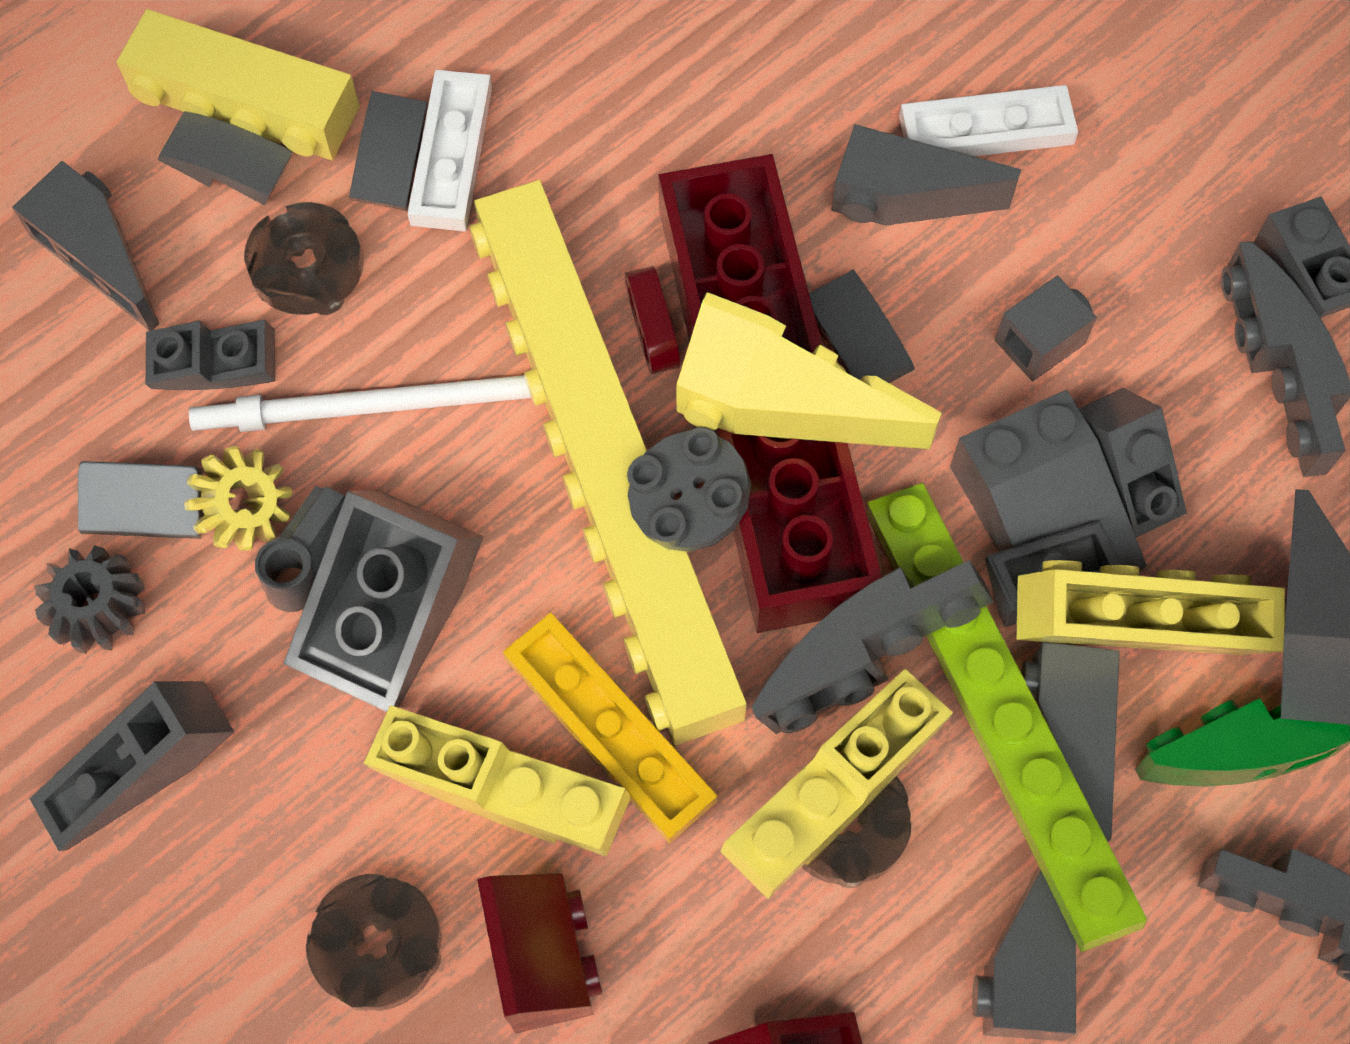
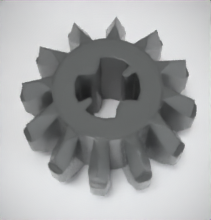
M94 545L86 559L78 550L69 548V564L63 568L57 564L47 563V572L52 576L53 581L35 585L36 595L44 602L35 611L37 619L44 626H50L48 634L56 643L65 645L71 641V646L77 652L87 654L95 640L104 650L112 651L114 642L112 634L118 630L123 635L134 636V627L127 618L145 614V604L139 597H136L145 589L139 575L131 573L132 565L124 556L116 554L110 558V555L104 548ZM99 593L98 597L94 600L93 594ZM87 599L89 605L82 607L84 601Z

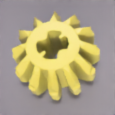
M237 446L225 448L223 462L214 455L204 457L201 462L207 476L194 474L190 475L187 480V484L191 488L202 492L201 498H193L184 502V507L187 511L203 510L205 514L195 523L194 530L198 534H203L216 527L213 545L218 548H226L233 538L240 551L252 550L255 536L263 542L272 541L276 535L270 521L287 522L290 514L285 509L277 506V500L291 497L293 491L290 487L286 486L275 488L273 483L283 473V467L280 464H274L262 470L264 463L263 451L259 449L251 450L244 459L242 452ZM230 488H245L249 499L242 500V503L248 505L247 509L233 510L231 508L228 498H234L236 495L229 493Z

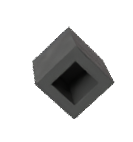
M1057 275L1003 314L995 341L1028 378L1034 382L1086 344L1097 316L1092 312L1087 298L1080 291L1070 289Z

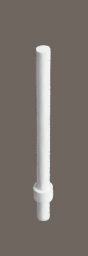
M524 375L263 400L262 395L236 397V403L190 407L189 422L192 431L239 427L240 432L265 430L266 424L529 399L531 396Z

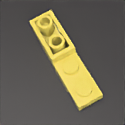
M904 669L826 741L818 750L815 758L734 832L724 842L720 852L769 899L804 864L808 865L873 801L948 721L953 712L909 671Z
M391 705L364 761L367 767L481 817L554 844L559 840L606 857L631 798V795L623 787L510 751L501 741Z

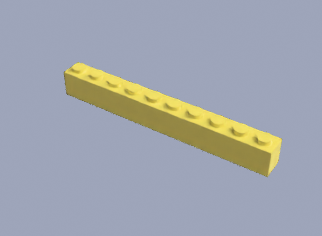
M533 181L474 200L478 223L470 225L469 229L475 249L480 259L490 256L495 271L487 273V278L494 300L498 307L508 304L513 320L505 322L512 348L516 356L526 353L532 370L524 372L530 396L535 406L545 403L551 421L543 423L549 447L554 458L561 455L565 456L571 473L562 475L563 482L573 509L584 507L591 526L583 528L582 531L592 561L597 563L604 560L611 580L604 582L603 588L614 618L623 615L626 617L632 636L623 639L635 674L646 671L653 689V693L645 695V701L655 728L658 731L667 728L673 745L677 746L744 722L747 703L687 551L668 550L646 537L632 518L628 500L630 484L627 479V472L633 460L644 455L647 450L541 181Z

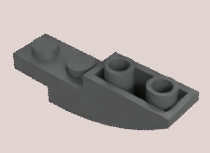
M1252 241L1240 242L1221 274L1223 295L1227 301L1233 302L1237 317L1235 324L1237 347L1241 353H1246L1251 373L1273 371V394L1278 403H1283L1288 420L1286 429L1288 450L1293 457H1298L1303 477L1326 475L1346 451L1336 415L1350 398V380L1345 365L1329 331L1296 283L1272 258Z
M970 560L917 586L914 585L901 567L869 584L840 604L815 625L788 653L770 676L752 705L755 717L775 734L780 732L794 733L809 727L817 720V714L838 704L848 706L867 699L873 694L875 686L889 680L881 663V657L907 653L920 645L922 637L944 626L954 628L965 625L980 614L981 608L994 603L984 580Z
M1220 849L1204 862L1197 886L1214 892L1216 902L1241 912H1253L1256 908L1280 917L1278 924L1281 927L1300 935L1316 937L1319 936V932L1323 933L1317 959L1338 966L1336 973L1350 981V875L1296 849H1291L1275 860L1272 868Z

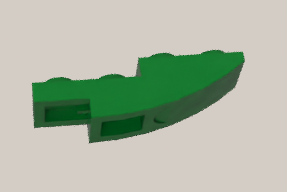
M1260 698L1240 708L1234 700H1230L1201 716L1200 719L1204 726L1186 735L1183 734L1180 727H1175L1149 741L1145 745L1149 753L1138 764L1135 771L1142 781L1178 786L1208 787L1235 785L1275 778L1307 768L1338 754L1350 744L1349 724L1281 719V704L1268 712Z

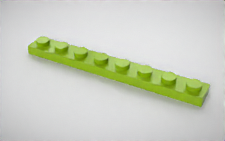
M923 483L867 502L866 515L893 570L901 567L915 586L964 563ZM987 606L981 608L980 614L965 625L954 628L944 626L926 635L1081 953L1144 929L1148 919Z

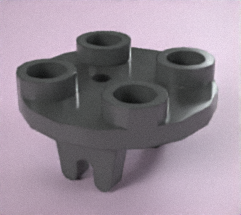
M697 427L691 431L687 430L664 437L647 450L644 455L633 460L627 472V479L630 484L628 500L632 518L648 539L668 550L692 552L715 545L735 530L748 508L752 486L747 464L730 442L718 437L713 430L706 427ZM705 482L702 488L696 489L698 483ZM682 493L680 499L674 500L676 494Z

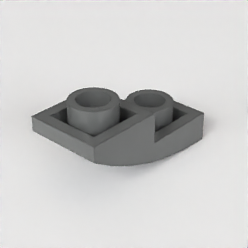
M376 91L371 92L349 195L351 200L407 211L428 102Z
M184 111L159 154L158 160L208 187L211 186L215 179L265 205L289 162L292 151L230 123Z
M854 269L809 293L816 323L832 345L834 353L838 354L837 361L845 369L846 373L858 380L864 376H877L891 383L915 370L911 358L888 319Z
M265 319L215 330L208 329L199 320L146 332L145 384L151 389L211 390L275 381V329Z

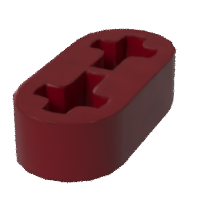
M651 266L625 272L629 303L650 374L680 368L678 345L655 267Z

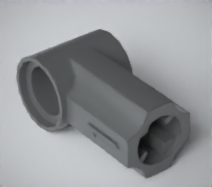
M315 486L280 537L266 543L257 554L255 559L256 574L269 603L276 609L285 612H297L305 607L345 499L344 495L327 486L325 488ZM287 568L301 569L300 575L290 582L279 583L274 581L275 577L282 570Z

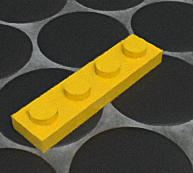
M551 612L503 651L504 659L613 782L627 790L631 795L630 801L669 844L717 803L718 796Z

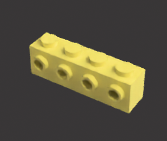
M149 9L145 10L116 61L129 92L142 103L150 106L162 104L182 112L187 111L215 118L253 132L268 140L283 144L292 152L306 157L314 154L333 161L360 109L355 86L350 74Z
M1067 560L1044 561L1042 572L1018 576L1016 640L1228 655L1283 652L1285 588L1251 585V576L1233 574L1213 575L1212 582L1196 581V572L1160 570L1156 572V577L1139 576V567L1128 565H1106L1100 567V573L1082 571V562Z

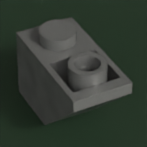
M1320 196L1269 214L1253 243L1272 258L1296 283L1315 308L1320 318L1350 308V245L1323 198Z
M1121 388L1079 408L1099 442L1136 538L1187 513L1162 407L1125 388Z

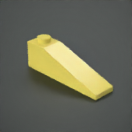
M708 292L706 293L676 384L677 412L683 414L691 424L711 430L720 428L732 434L920 449L931 448L942 412L877 376H864L858 380L846 373L845 369L836 362L838 354L821 345L815 348L813 353H810L782 337L786 325L768 315Z

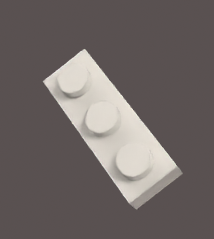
M435 70L408 208L410 226L467 232L492 93L490 75Z
M1067 85L901 104L899 113L904 138L970 156L1074 145L1078 135Z

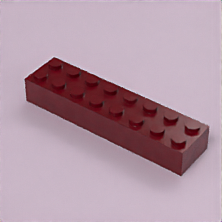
M773 154L658 174L659 212L689 342L701 304L708 292L768 315L786 325L782 337L810 353H813L819 345L822 346ZM720 428L713 430L718 437L730 442L747 464L752 486L747 511L733 533L756 633L821 621L847 599L869 584L882 578L848 443L732 434Z

